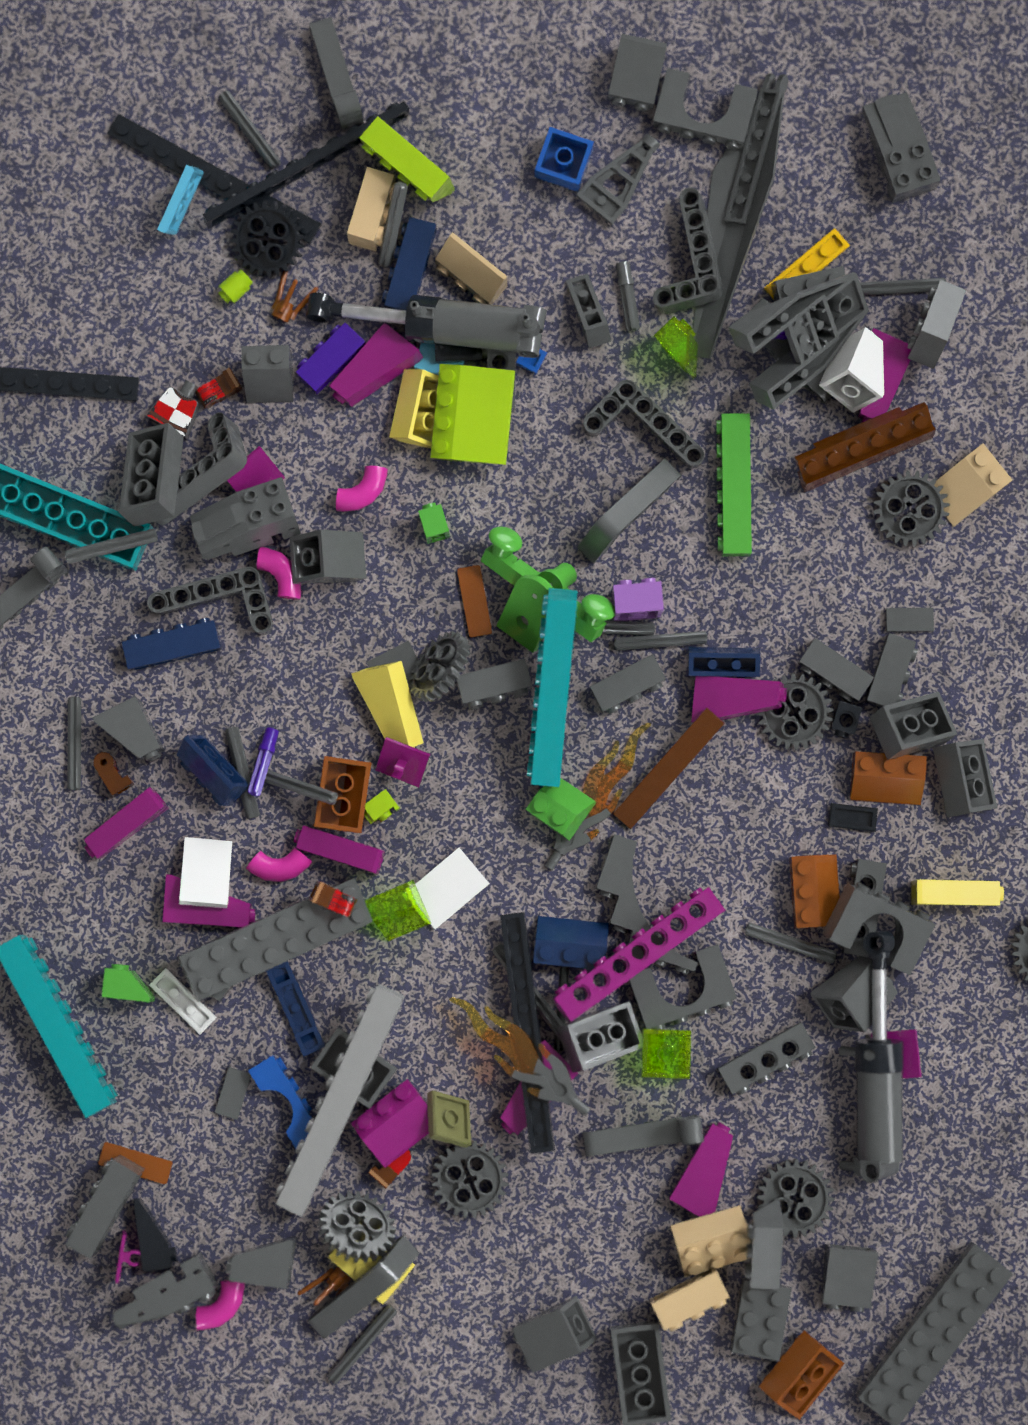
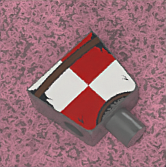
M186 380L180 391L173 387H168L146 415L147 418L158 425L170 423L185 440H188L200 408L199 402L192 398L198 386Z

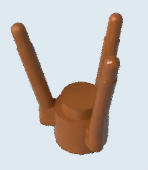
M284 270L275 302L271 308L273 310L271 315L288 323L289 319L295 320L300 310L308 303L310 293L317 292L318 287H314L300 304L292 310L294 305L289 303V300L298 280H293L285 299H281L288 273Z
M339 1266L334 1270L330 1268L324 1275L298 1291V1295L304 1294L329 1278L326 1281L329 1286L314 1301V1305H318L333 1289L336 1292L338 1291V1295L348 1287L347 1283L351 1278Z

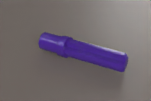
M265 728L262 742L258 748V756L247 789V793L252 796L259 797L261 795L270 761L276 749L275 745L279 731L274 728Z

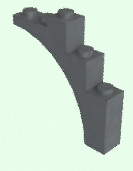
M614 834L596 889L601 890L599 895L613 899L614 895L618 896L610 924L614 925L613 930L625 934L627 930L632 931L627 944L629 945L634 941L632 938L634 934L641 929L647 932L651 927L642 915L633 884V858L637 841ZM653 933L651 935L652 943L661 945L662 940ZM633 947L632 956L636 959H642V949ZM671 949L653 963L664 967L669 963L676 966V971L688 974L689 970L695 972L698 962L684 957Z

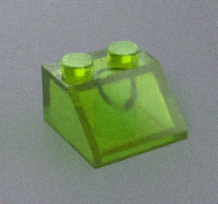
M673 316L654 337L679 366L694 379L697 376L698 343L694 339L696 334L684 319L679 321Z
M410 880L365 900L375 925L387 941L432 923L414 880Z
M643 1029L642 1077L690 1079L691 1031Z

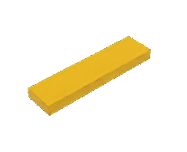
M834 228L764 287L765 291L774 300L771 283L781 279L821 271L850 245Z

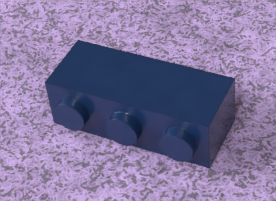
M689 647L688 675L760 677V648Z

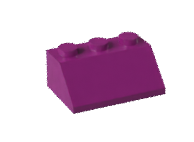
M406 1079L354 1120L351 1125L383 1167L386 1168L429 1134L428 1104L414 1085Z

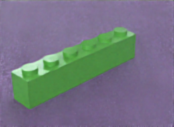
M750 413L721 414L720 420H716V434H720L721 443L716 444V457L721 458V467H717L716 470L717 481H721V490H717V504H721V513H717V527H722V536L717 538V549L722 551V556H751Z

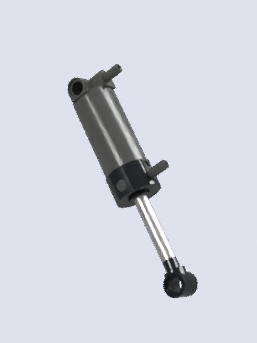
M314 292L309 295L305 317L319 323H326L328 319L332 320L335 316L405 324V336L409 342L518 353L520 357L537 358L539 356L542 340L541 333L544 329L547 310L532 305H524V308L447 300L440 297L412 295L408 302L407 310L336 303L331 296Z
M886 930L870 932L863 940V947L868 953V957L872 958V1038L856 1040L855 1047L841 1046L839 1048L841 1056L855 1057V1070L857 1071V1156L854 1157V1161L842 1160L839 1163V1168L841 1170L854 1171L856 1176H861L868 1183L897 1174L900 1162L903 1161L904 1042L887 1038L886 958H890V952L895 946V939ZM877 938L881 940V948L877 945Z

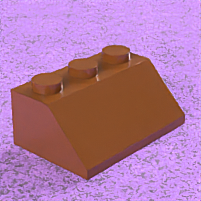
M855 751L852 756L850 800L921 805L926 778L927 756L904 755L887 760L885 753Z
M324 756L320 787L337 793L338 798L334 805L318 800L314 828L352 833L362 832L372 763Z
M837 854L789 857L794 929L825 927L840 898Z
M804 1330L758 1387L778 1405L800 1420L845 1363Z

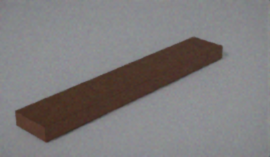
M706 708L613 814L628 828L632 829L725 723L709 708Z

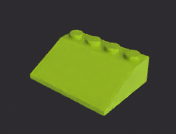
M378 116L359 137L363 143L361 147L369 155L372 156L375 153L380 157L379 163L388 171L393 168L399 174L397 178L401 182L406 183L407 186L412 184L417 189L415 193L424 201L427 199L432 202L438 201L455 190L450 177Z
M440 364L430 458L445 461L506 465L515 380L514 370Z

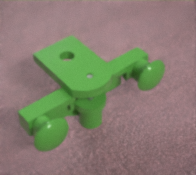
M495 527L489 532V539L493 544L485 549L481 562L514 585L497 623V627L534 653L539 648V641L543 640V638H540L541 618H546V615H542L543 595H548L549 588L569 590L568 587L577 579V573L574 567L568 563H561L554 569L538 572L523 560L519 559L517 561L518 558L513 555V552L520 550L522 547L520 535L508 527ZM597 594L585 596L581 603L577 601L574 630L588 641L593 642L601 636L607 624L605 621L615 616V607L612 602L606 597ZM522 616L527 619L528 625L524 624Z

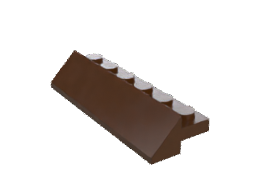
M922 402L904 411L900 407L815 442L813 443L814 449L795 456L794 458L799 470L797 473L804 493L932 439L936 428L932 424L926 403Z

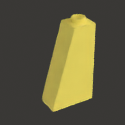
M402 661L365 668L351 673L384 739L388 737L414 748L424 743Z
M911 881V905L999 906L1000 901L1004 899V888L1000 887V881Z

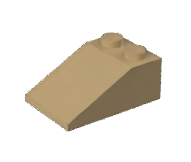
M982 444L936 480L934 486L943 485V489L939 493L940 495H948V497L943 499V502L950 503V506L943 508V511L949 513V516L946 518L954 527L1006 487L1012 479L987 447Z

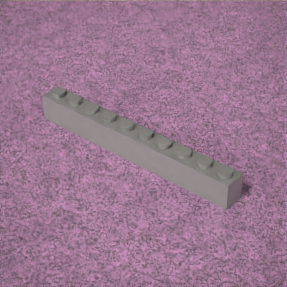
M381 984L376 989H370L365 1000L369 1002L366 1011L361 1009L356 1019V1023L359 1026L356 1032L351 1031L345 1043L349 1046L346 1054H340L335 1065L339 1069L335 1076L331 1074L325 1088L329 1089L325 1098L320 1097L315 1108L319 1112L315 1119H310L305 1129L308 1132V1136L305 1141L301 1139L295 1153L299 1155L296 1162H290L285 1173L289 1177L285 1184H280L275 1194L278 1197L276 1205L301 1217L306 1212L405 999L404 995Z

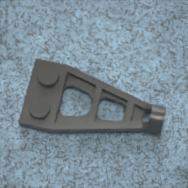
M646 133L638 143L594 174L576 194V197L613 226L627 209L652 154L660 146L659 142ZM630 157H634L640 162V166L632 176L621 169V165ZM615 174L620 175L626 181L622 194L617 197L603 187L604 181Z

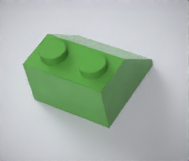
M560 778V787H542L526 810L536 819L570 841L596 804V801Z
M112 964L111 968H105L102 997L155 1002L153 993L135 971L129 970V965Z

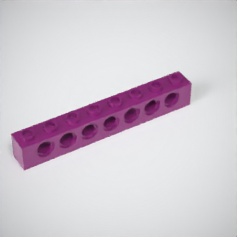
M701 887L689 895L691 900L686 904L680 901L670 909L672 914L665 918L661 915L652 921L653 927L645 932L644 929H641L632 936L634 941L626 946L623 942L612 951L615 955L607 960L605 956L593 964L595 969L590 973L584 970L574 977L576 983L568 987L565 984L554 993L557 996L552 1001L567 1022H572L723 913L725 909L711 889L708 887L703 891ZM694 905L700 909V917L695 918L691 916L689 912L690 906ZM672 919L680 921L682 925L680 931L676 932L671 929L670 922ZM653 933L661 935V945L652 943L651 935ZM633 947L642 949V959H636L632 956ZM614 961H621L623 963L624 971L622 973H616L613 970L612 964ZM599 974L604 977L605 984L603 987H597L593 983L594 975ZM580 988L584 990L586 994L584 1001H578L574 998L573 993L575 989Z

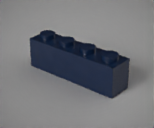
M409 217L408 223H403L401 236L404 238L402 245H397L394 255L397 263L395 267L390 269L388 280L391 281L389 290H384L382 303H385V308L407 310L410 297L412 295H419L437 231L436 223Z
M210 618L196 620V624L187 626L186 623L174 625L173 630L164 632V629L152 630L150 635L141 637V634L131 635L127 637V641L122 642L129 671L222 650L216 622L214 620L210 621Z

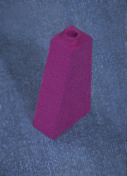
M384 322L329 385L334 392L332 396L342 405L346 402L352 407L402 374L404 369H409L420 362L423 356L419 349Z
M873 328L872 332L883 341L884 395L879 400L859 410L858 417L862 419V422L888 411L910 362L908 356L911 349L907 348L908 343Z
M696 676L691 722L694 723L706 708H709L721 720L782 708V702L786 701L787 689L783 688L784 684L780 681Z
M149 787L84 839L87 844L84 848L92 858L96 856L97 859H102L169 808L157 791Z
M304 825L302 830L297 829L293 842L297 843L296 848L377 875L385 855L384 850Z
M166 874L163 922L243 927L255 921L256 909H252V904L228 896L227 908L179 904L181 878Z
M544 1039L541 1042L544 1066L552 1069L547 1058L550 1054H553L566 1066L572 1081L578 1073L572 1072L570 1065ZM521 1081L501 1115L503 1120L501 1126L510 1135L513 1132L518 1135L527 1126Z
M719 1121L717 1125L710 1124L704 1135V1141L699 1143L668 1197L699 1217L715 1213L733 1140V1135L729 1133L730 1128Z

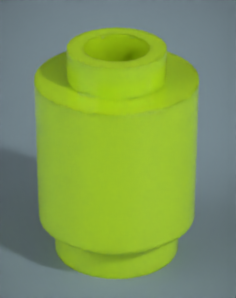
M241 269L237 273L234 271L218 286L221 290L218 294L226 303L230 301L235 303L250 290L249 286L253 282Z

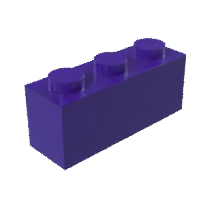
M346 322L342 326L337 325L329 334L331 337L325 343L321 341L313 349L314 354L309 359L304 358L296 367L298 369L296 371L297 376L316 395L349 364L366 344Z

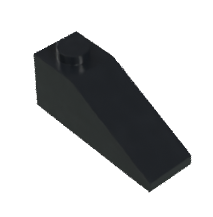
M141 1198L134 1199L143 1272L172 1268L174 1262L177 1261L176 1247H171V1241Z

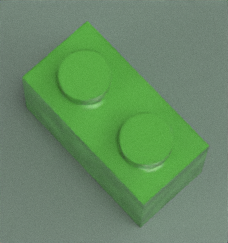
M434 502L423 505V510L418 512L427 544L450 538L441 504L436 505Z

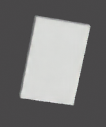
M185 837L179 904L227 908L232 841Z
M458 848L405 892V894L433 928L437 929L490 883L463 851Z

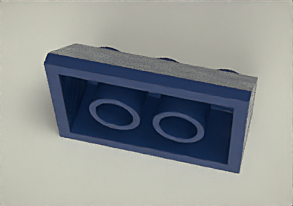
M204 735L185 736L177 752L182 767L197 777L196 782L212 793L211 798L218 805L232 806L248 789L249 783Z
M538 916L533 963L595 969L593 964L602 957H606L609 923Z

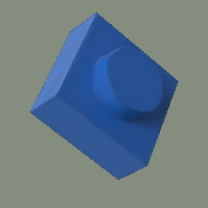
M540 349L537 358L519 356L516 365L537 375L547 356V352Z

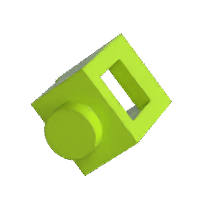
M384 789L366 803L364 816L370 824L378 819L382 823L392 815L390 810L394 808L398 811L400 807L388 791Z

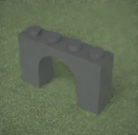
M667 68L653 120L657 131L665 134H670L671 131L680 133L679 135L686 139L700 138L703 142L712 145L716 144V142L725 144L726 148L732 150L744 149L758 97V89L735 84L726 114L715 122L701 123L692 119L684 108V101L690 82V73Z
M847 882L822 934L829 940L850 949L862 924L868 918L880 913L890 914L894 918L896 927L894 935L895 946L890 952V958H886V963L892 968L911 975L936 925L929 919L930 915L919 909L915 913L909 910V905L899 900L895 904L889 901V896L877 891L876 895L870 893V888L857 882L855 886Z
M718 944L695 952L704 984L700 996L689 1005L675 1006L665 1001L659 993L651 968L642 970L629 980L646 1030L651 1029L653 1033L665 1029V1023L674 1021L676 1025L688 1021V1015L696 1013L697 1017L711 1013V1007L719 1005V1008L723 1009L733 1005L732 1000L737 999Z

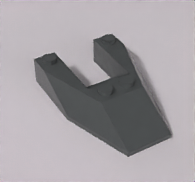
M849 273L748 312L728 327L735 346L752 354L783 330L785 331L791 351L749 383L756 402L774 410L829 365L869 312L857 273Z

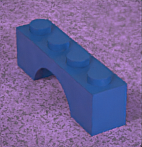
M272 1055L248 1071L260 1091H278L290 1101L293 1109V1119L286 1134L297 1149L301 1139L305 1141L308 1136V1132L305 1129L310 1119L313 1118L310 1114V1111L313 1109L306 1098H300L297 1093L300 1088L293 1077L289 1079L286 1075L285 1070L288 1068L283 1059Z

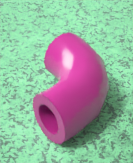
M365 466L362 481L357 486L347 489L338 488L336 511H356L372 504L383 491L388 469L380 466Z
M266 547L259 548L257 570L269 572L275 577L278 583L277 596L300 600L301 584H293L291 560L279 551Z
M295 847L288 855L279 859L271 858L262 851H259L248 864L246 870L265 881L283 882L299 876L311 865L312 861Z
M222 1280L220 1295L217 1300L210 1305L197 1306V1330L220 1327L232 1319L242 1304L245 1283Z

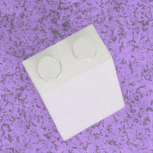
M866 327L851 335L826 367L819 386L853 413L882 398L884 395L883 341Z

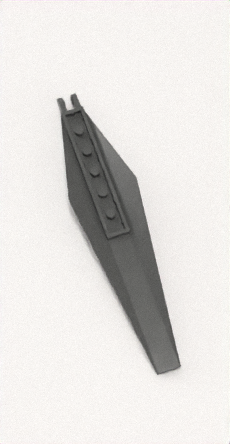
M767 73L756 100L744 149L732 150L727 148L713 169L707 216L723 286V294L716 301L695 307L690 356L712 358L775 177L784 92L787 90L789 82L787 75L780 74L776 82L775 75ZM704 263L701 270L708 269L711 263ZM715 284L708 285L706 292L712 291L715 288Z

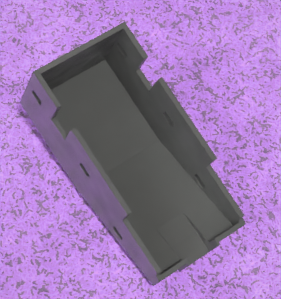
M908 93L891 94L878 98L874 103L864 105L862 113L871 136L870 140L882 176L886 177L888 183L886 187L891 202L895 203L936 190L941 180L926 136Z
M282 477L238 491L190 516L195 541L200 549L202 558L207 560L230 552L237 556L273 544L271 536L279 533L282 534L284 540L301 534Z
M202 1252L180 1264L187 1277L177 1283L171 1270L133 1290L132 1292L137 1300L113 1312L114 1316L112 1319L116 1327L118 1326L119 1330L128 1325L164 1318L176 1311L182 1314L195 1305L194 1301L199 1299L202 1303L216 1294L215 1289L219 1284ZM199 1269L200 1273L195 1275L194 1271ZM166 1287L167 1291L161 1293L160 1290Z

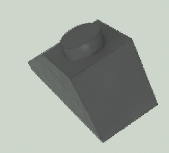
M588 273L566 280L589 349L611 342L608 323Z

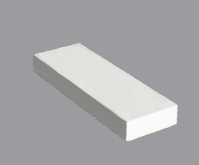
M167 968L149 984L198 1034L201 1035L217 1018L201 1001H197L194 995Z

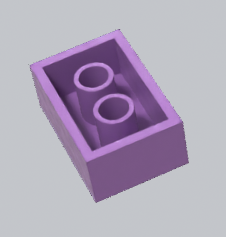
M655 578L641 579L640 583L632 584V580L617 581V585H613L611 593L612 604L615 607L613 621L661 618L664 610L661 581L656 582Z

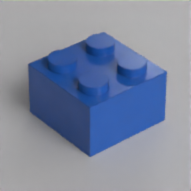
M549 127L535 167L534 177L579 192L593 151L594 141Z

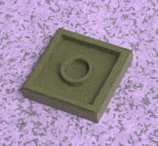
M433 1090L428 1092L429 1138L464 1148L471 1146L469 1100Z

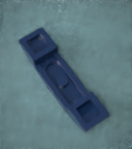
M286 961L266 970L303 1057L324 1048L325 1044L289 962Z

